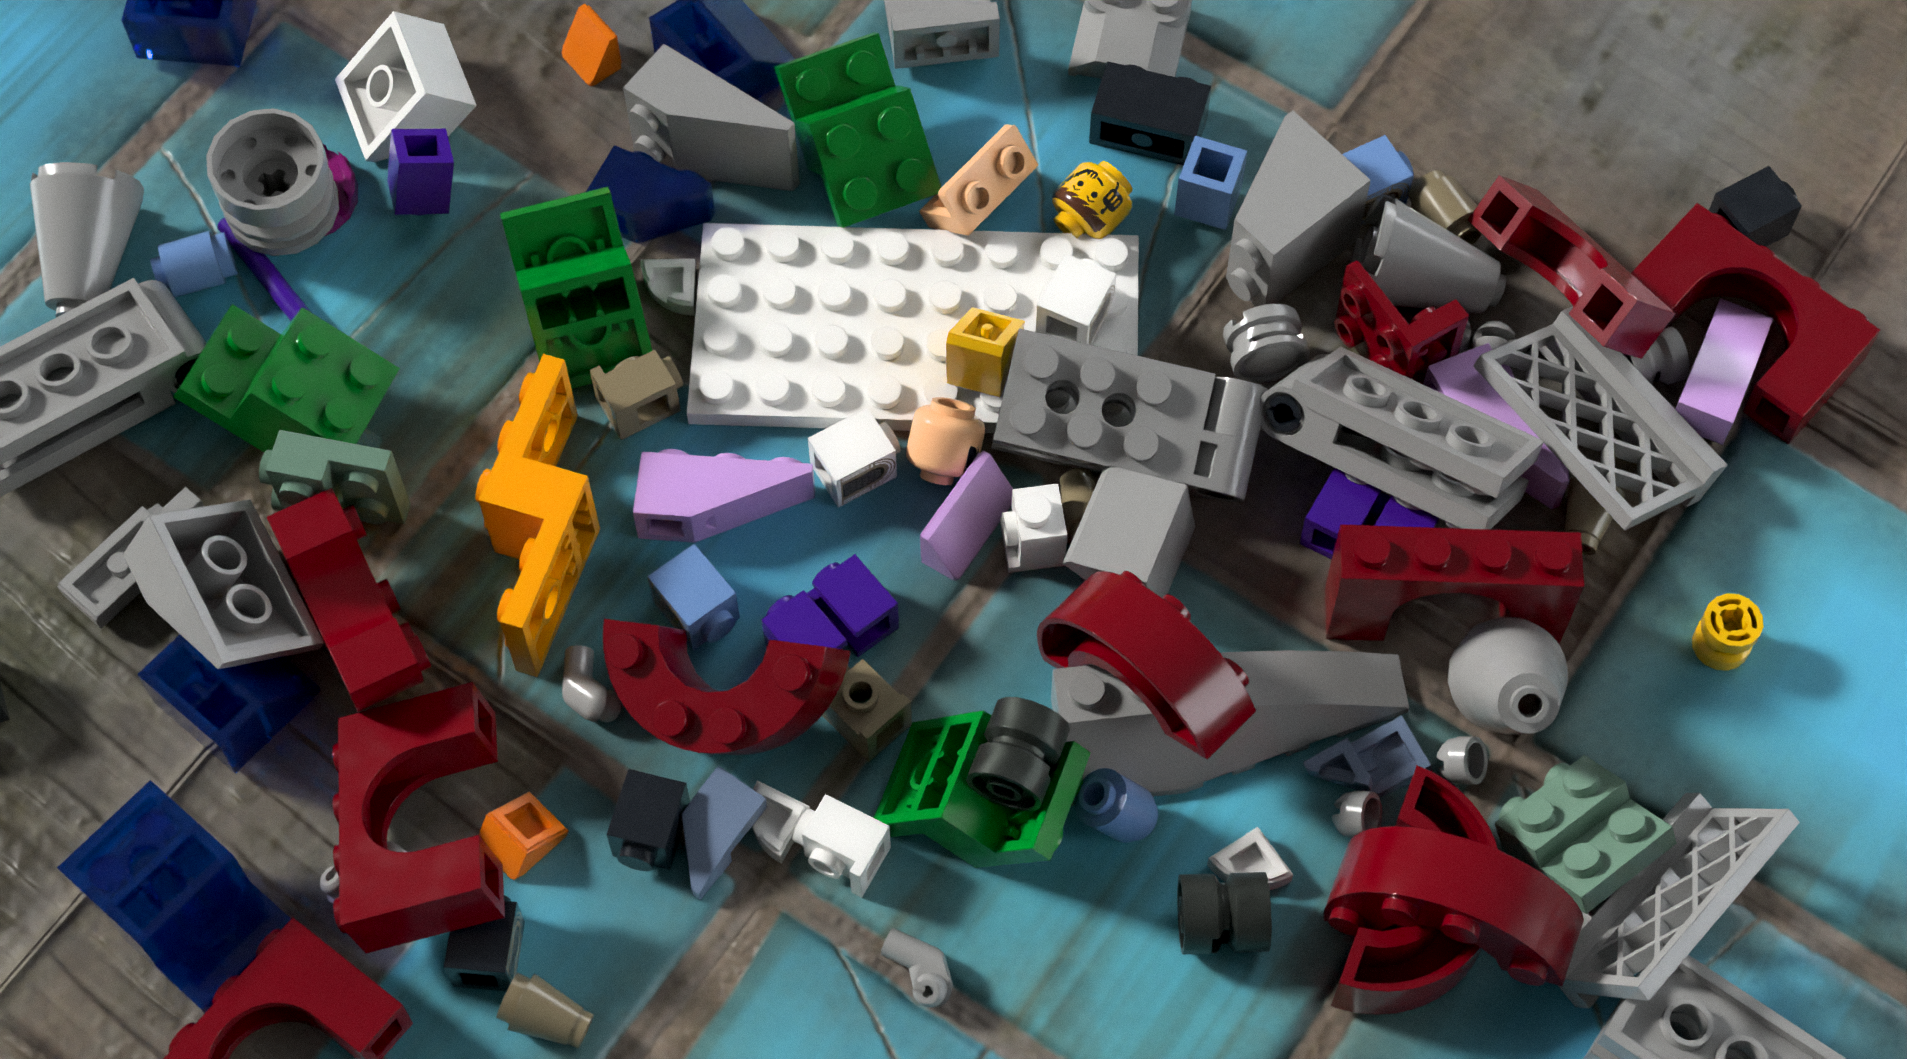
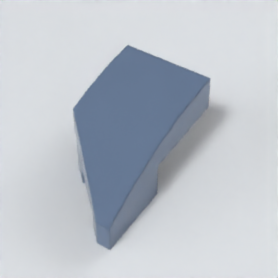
M1402 715L1350 743L1348 738H1345L1303 762L1309 775L1357 791L1375 792L1379 798L1410 784L1416 765L1433 771L1431 763Z
M719 765L682 813L693 896L699 900L704 897L732 862L730 853L767 809L765 797Z

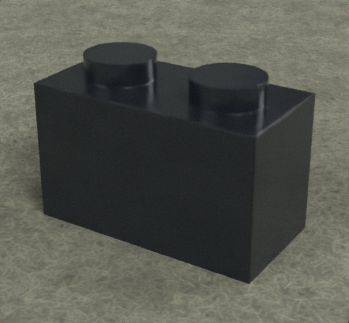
M1108 61L1091 111L1089 143L1184 166L1194 137H1202L1208 117L1212 86L1198 83L1188 77H1173L1147 71L1137 65H1122Z

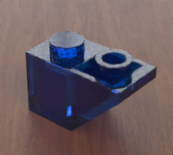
M615 145L586 191L604 187L609 188L621 237L637 244L709 222L715 214L712 185L702 176L691 170L679 171L661 164L645 152H631Z

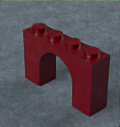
M1699 203L1694 205L1631 272L1635 278L1676 313L1665 328L1671 327L1693 304L1718 296H1729L1747 300L1765 310L1775 320L1783 334L1785 352L1756 383L1743 412L1788 445L1864 361L1881 331L1870 323L1863 313L1841 303L1824 291L1814 279L1801 275L1779 260L1769 248L1756 244L1733 228L1726 218L1710 212Z
M1340 524L1325 584L1326 639L1384 641L1391 616L1402 604L1428 595L1467 593L1498 601L1499 617L1524 618L1545 629L1560 645L1584 589L1581 533Z
M469 682L338 718V743L333 745L332 756L335 768L339 774V793L333 796V811L339 824V844L333 848L334 866L339 875V897L334 899L333 912L339 930L343 934H348L367 954L505 918L503 864L479 835L413 852H396L387 849V834L391 820L399 806L412 792L434 779L498 762L496 713L475 684Z
M292 917L282 929L277 928L271 931L262 940L256 950V958L239 976H231L218 988L212 1000L213 1005L196 1023L192 1022L185 1025L174 1036L169 1045V1053L163 1059H229L235 1048L250 1034L265 1026L281 1022H298L313 1026L325 1033L356 1059H382L411 1027L413 1022L403 1004Z

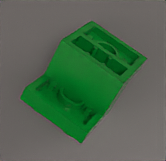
M873 32L774 67L791 120L795 124V132L807 169L821 174L839 227L844 228L938 194L941 184L911 88L895 85L879 33Z
M608 187L500 213L539 362L543 354L564 359L571 388L573 389L592 384L590 370L597 366H600L606 374L614 370L621 361L633 356L641 357L652 351L632 265L623 245L611 192Z
M232 304L183 380L174 398L264 453L268 449H273L279 430L357 444L400 368L303 307L282 334Z
M982 710L912 722L874 815L875 819L890 826V837L924 834L975 868L1051 861L1054 851L1062 841L1063 826L1073 799L1081 790L1083 773L1091 752L1075 741L1065 742L1057 764L1049 766L1048 774L1051 781L1040 809L1032 812L1018 811L990 802L978 795L969 787L966 781L979 746L988 742L984 733L991 718L989 713Z

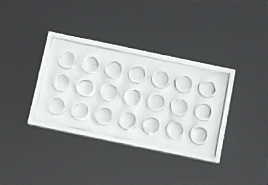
M703 223L687 406L688 423L696 425L828 428L867 407L878 424L886 422L892 430L910 431L915 411L919 407L931 404L932 398L944 397L960 400L976 408L975 415L985 424V433H995L1005 386L1001 397L948 384L946 375V341L948 332L972 307L1025 321V330L1036 332L1037 304L1064 254L1067 253L1079 259L1095 260L1105 266L1107 270L1116 273L1114 304L1092 345L1138 356L1139 235L1108 234L1104 238L1096 239L1088 234H1082L1075 238L1072 233L973 231L968 236L947 230ZM1055 390L1045 396L1048 407L1058 414H1067L1076 408L1073 397L1065 391ZM1109 403L1102 407L1103 418L1108 424L1115 427H1123L1130 424V414L1123 405Z

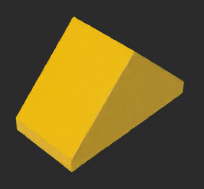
M972 307L948 332L946 341L947 383L1001 397L1008 377L1019 328L1024 329L1025 321Z

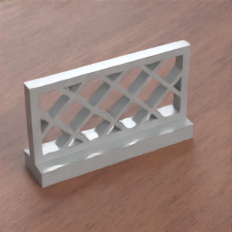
M1573 306L1561 311L1552 325L1481 354L1473 365L1624 531L1679 503L1688 507L1700 501L1727 467L1726 462L1621 352L1603 347L1569 315ZM1538 350L1548 361L1538 358ZM1504 364L1525 371V381L1511 377L1501 365ZM1539 376L1562 383V393L1539 386ZM1576 391H1577L1586 401L1577 399V398H1576ZM1539 404L1562 411L1563 422L1549 418L1539 408ZM1576 416L1599 423L1600 434L1577 427ZM1613 430L1623 441L1614 439ZM1577 445L1600 452L1601 463L1587 459L1577 449ZM1614 457L1637 464L1638 475L1615 468ZM1652 472L1662 483L1652 480ZM1616 486L1639 493V505L1632 508L1616 491Z
M1685 793L1663 818V821L1673 827L1677 844L1587 914L1582 912L1584 922L1563 986L1558 987L1575 1007L1589 1009L1600 996L1650 1001L1800 823L1789 809L1712 808L1701 793ZM1644 970L1638 977H1634V974Z

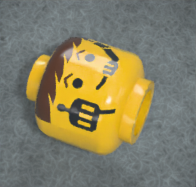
M1101 161L1098 165L1092 162L1081 163L1053 192L1052 203L1058 213L1053 221L1063 233H1072L1075 238L1082 234H1088L1096 239L1104 238L1108 234L1110 235L1130 214L1132 201L1129 194L1133 191V188L1124 175L1106 161Z

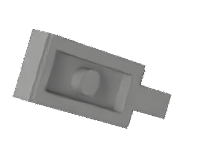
M185 487L164 507L158 503L148 510L143 506L140 507L58 583V589L71 603L102 629L141 593L123 554L147 517L152 514L204 507L205 505Z

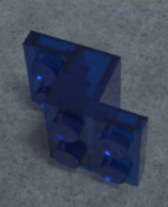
M151 780L57 867L72 885L106 915L123 939L203 1014L213 1005L212 1000L218 988L231 976H239L256 958V950L262 940L271 931L277 928L282 929L291 920L288 915L250 882L235 856Z

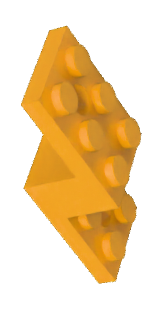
M546 354L542 355L535 373L529 372L525 376L519 393L520 407L514 420H507L504 423L497 444L499 454L492 470L485 469L482 472L475 494L476 501L479 502L484 517V527L488 530L494 552L519 559L521 574L514 589L507 588L503 593L497 610V621L501 624L505 636V646L509 648L515 670L538 677L600 531L588 476L556 467L576 422L578 413L565 360Z

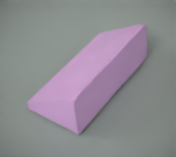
M984 450L978 453L920 534L922 563L952 580L961 578L999 524L1002 512H1007L1012 505L1013 488L991 454Z

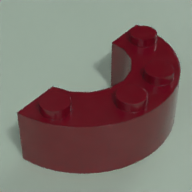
M330 488L267 516V520L357 712L424 682L421 672L432 666L417 634L414 635L408 621L399 625L396 618L392 616V614L401 610L400 605L388 580L384 579L376 583L358 544V540L367 537V534L353 504L342 509L333 489Z
M1105 571L1092 574L1053 610L1037 628V643L1045 662L1057 669L1096 665L1107 670L1125 683L1144 702L1156 717L1167 736L1207 760L1256 712L1253 702L1245 689L1249 684V679L1243 669L1231 659L1224 658L1202 632L1190 622L1191 615L1181 601L1170 594H1166L1161 598L1146 588L1144 583L1129 571H1123L1121 574Z
M604 619L603 650L606 667L611 683L623 706L645 730L669 745L697 753L750 755L770 751L796 739L817 722L832 703L843 682L851 652L825 646L769 640L762 663L749 679L728 691H718L711 688L696 673L687 653L686 630Z
M1416 765L1395 826L1444 832L1470 839L1498 850L1488 824L1474 804L1446 779ZM1416 924L1413 927H1402L1387 931L1359 927L1331 1006L1349 1012L1374 1015L1395 1014L1424 1006L1454 988L1473 967L1482 948L1475 944L1456 941L1446 936L1441 929Z
M1401 826L1368 829L1358 833L1350 840L1323 914L1324 921H1327L1330 926L1352 936H1356L1359 927L1385 931L1387 927L1393 924L1405 927H1413L1418 924L1441 929L1446 936L1456 941L1475 944L1495 958L1501 970L1508 971V974L1517 981L1533 986H1541L1545 982L1563 986L1584 922L1580 908L1563 888L1540 871L1517 858L1487 845L1456 835L1423 828Z

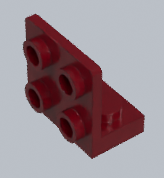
M1356 260L1346 266L1335 317V329L1341 341L1349 348L1354 347L1362 357L1423 384L1429 365L1458 355L1469 315L1460 303L1454 299L1438 309L1432 306L1422 310L1408 324L1360 262Z

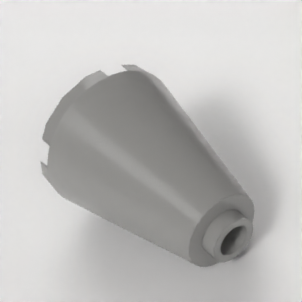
M71 162L45 164L39 167L38 176L32 173L30 191L45 305L56 311V317L111 289L143 202L144 187L139 180L129 174L115 170V178L110 179L97 176L98 165Z
M1381 194L1375 200L1364 221L1374 226L1368 229L1363 240L1357 238L1350 263L1356 260L1359 261L1394 306L1420 309L1434 306L1438 309L1456 299L1467 313L1482 314L1489 305L1497 306L1506 285V276L1500 274L1499 261L1395 197Z
M1497 617L1477 624L1467 633L1468 635L1461 641L1457 649L1453 651L1449 659L1448 685L1455 705L1472 724L1492 733L1507 735L1530 734L1544 730L1556 718L1567 687L1568 668L1561 647L1545 629L1524 618Z

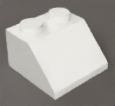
M395 11L390 14L335 78L364 158L369 162H378L389 158L391 129L446 128L447 135L449 136L476 107L475 100L444 24Z

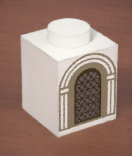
M1065 253L1037 304L1036 332L1092 345L1114 304L1116 273L1107 270L1105 266L1095 260L1079 259Z
M867 407L808 437L810 464H813V470L838 508L897 477L896 454L901 451L899 442L891 427L886 422L878 424Z

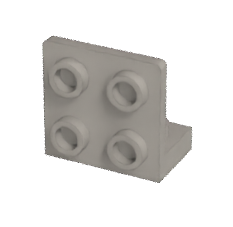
M884 0L895 69L999 57L1000 17L997 1Z

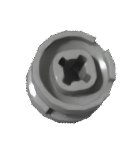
M1285 304L1256 306L1243 311L1244 319L1236 324V321L1231 319L1224 327L1223 338L1227 349L1231 353L1230 363L1237 379L1252 383L1275 381L1288 376L1308 361L1310 351L1306 339L1301 334L1302 324L1299 314L1293 307Z

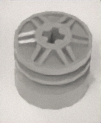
M274 108L253 110L230 120L214 136L206 155L207 175L219 200L224 218L238 241L252 251L279 256L297 254L317 244L330 231L339 211L338 189L333 179L332 171L329 168L323 143L311 124L297 114Z

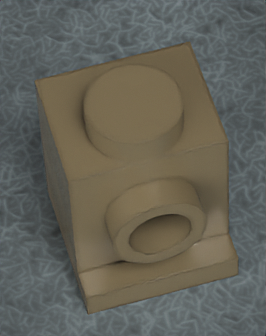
M656 350L641 357H629L621 361L614 370L606 374L600 366L590 370L595 397L621 440L681 411L677 389L683 387L682 378L669 356L661 359Z
M864 659L852 668L847 667L843 682L835 698L822 715L868 762L912 724L911 701L904 694L900 695ZM863 693L870 699L865 703L854 702Z

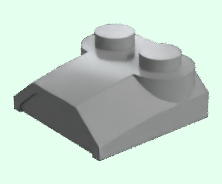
M1084 0L1068 75L1076 76L1078 74L1102 79L1107 62L1109 61L1122 65H1137L1147 71L1175 77L1190 17L1192 0Z

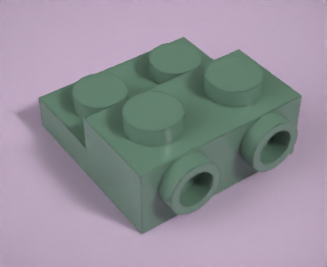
M279 430L273 449L266 450L260 462V482L272 485L273 487L271 495L273 510H283L332 488L342 509L353 504L360 520L364 522L383 524L385 521L405 524L411 503L391 450Z
M1583 755L1571 765L1559 763L1552 767L1545 777L1544 786L1527 799L1523 797L1510 799L1501 809L1499 820L1495 822L1503 852L1530 865L1557 883L1573 898L1580 910L1585 914L1677 844L1671 825L1631 800L1626 782L1586 755Z

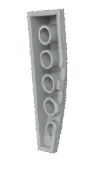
M1295 650L1222 652L1221 655L1224 658L1234 661L1248 676L1249 684L1245 689L1253 702L1256 712L1207 760L1167 736L1156 717L1144 702L1125 683L1107 670L1096 665L1053 669L1052 709L1060 714L1069 724L1070 732L1066 742L1075 741L1091 752L1083 773V779L1094 770L1101 768L1113 769L1146 788L1153 797L1181 794L1203 787V782L1230 772H1232V775L1255 768V763L1283 753L1289 756L1308 749L1310 743L1333 735L1341 737L1408 713L1409 710L1398 654Z

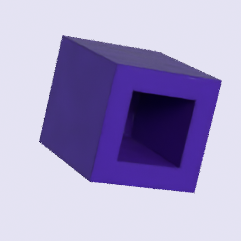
M446 128L391 129L387 182L395 215L449 214L454 160Z

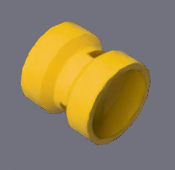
M1727 593L1714 598L1708 604L1692 636V648L1697 658L1706 666L1715 670L1729 671L1738 668L1748 658L1753 645L1756 644L1764 627L1763 615L1760 609L1749 598L1739 594Z

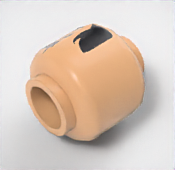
M935 397L932 398L931 404L919 407L915 411L906 447V457L910 463L921 469L920 477L923 480L939 485H952L954 477H962L978 453L981 452L985 435V424L975 415L976 408L956 399Z

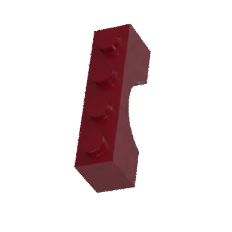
M1499 175L1468 218V221L1500 251L1533 269L1564 294L1573 305L1569 315L1603 347L1642 359L1676 314L1535 188Z

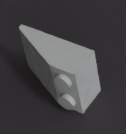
M663 44L623 87L633 149L640 159L653 167L660 165L676 176L787 191H794L799 186L794 122L669 46Z
M251 499L149 515L123 554L146 603L217 669L318 650L324 644Z

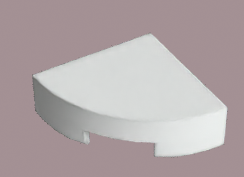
M641 259L644 284L652 298L672 312L695 316L697 275L695 259Z
M757 780L753 790L766 798L767 809L752 826L753 832L763 850L774 860L782 863L794 843L793 834L804 812L810 809V806Z
M1258 827L1209 857L1207 864L1212 872L1225 882L1230 873L1266 872L1270 890L1290 883L1293 877L1291 870Z

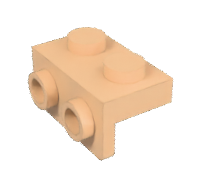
M1004 125L940 188L938 194L919 210L929 228L947 230L969 236L1039 166L1018 128L1015 125Z

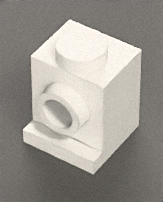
M1058 484L1012 489V511L1002 512V517H1000L1008 572L1065 566L1062 563L1066 556L1067 530Z
M826 794L816 811L807 809L804 812L793 834V841L803 846L804 855L809 858L808 862L814 869L834 879H839L841 874L848 877L851 883V893L861 898L891 848L889 825Z

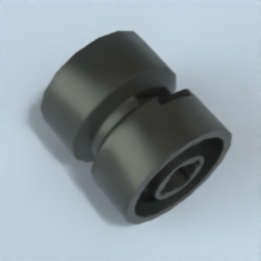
M1019 697L998 699L984 733L988 742L979 746L966 778L969 787L978 795L1005 808L1029 812L1040 809L1051 781L1048 774L1049 766L1057 764L1070 732L1068 722L1057 712L1032 700Z
M1266 872L1230 873L1226 882L1220 883L1214 874H1184L1178 876L1177 910L1182 954L1217 953L1222 944H1229L1235 953L1270 951L1272 919L1270 889Z

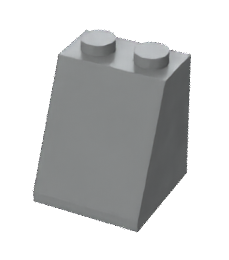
M1293 110L1284 117L1234 220L1226 279L1233 292L1243 301L1250 300L1255 306L1278 303L1357 241L1371 181Z

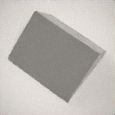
M1104 467L1062 564L1085 580L1096 572L1105 571L1121 574L1123 571H1129L1136 575L1146 588L1162 598L1170 590L1195 529L1187 485L1119 467Z

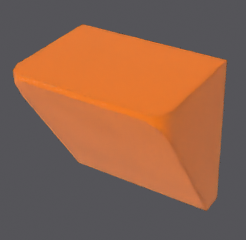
M583 4L578 7L563 44L562 56L587 85L594 86L621 69L622 61L618 38L589 5Z
M527 792L486 814L478 835L503 864V872L510 879L515 880L529 871L567 837L569 830L534 795Z

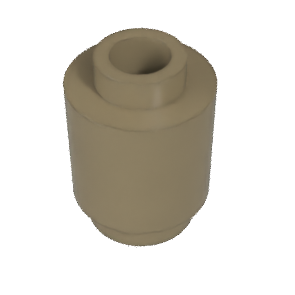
M1434 170L1423 175L1412 185L1408 193V198L1412 202V209L1469 244L1473 245L1477 242L1482 233L1468 221L1477 204L1455 177L1446 176L1441 170Z

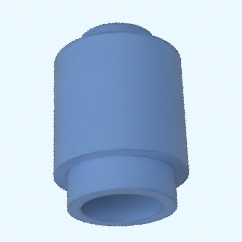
M210 231L159 244V256L150 259L155 279L163 282L170 288L175 298L225 284L226 277L238 274L225 232L211 235Z
M1101 768L1089 773L1083 779L1081 790L1074 798V807L1078 818L1086 825L1118 842L1129 843L1142 840L1153 831L1157 823L1158 809L1152 794L1143 786L1113 769Z

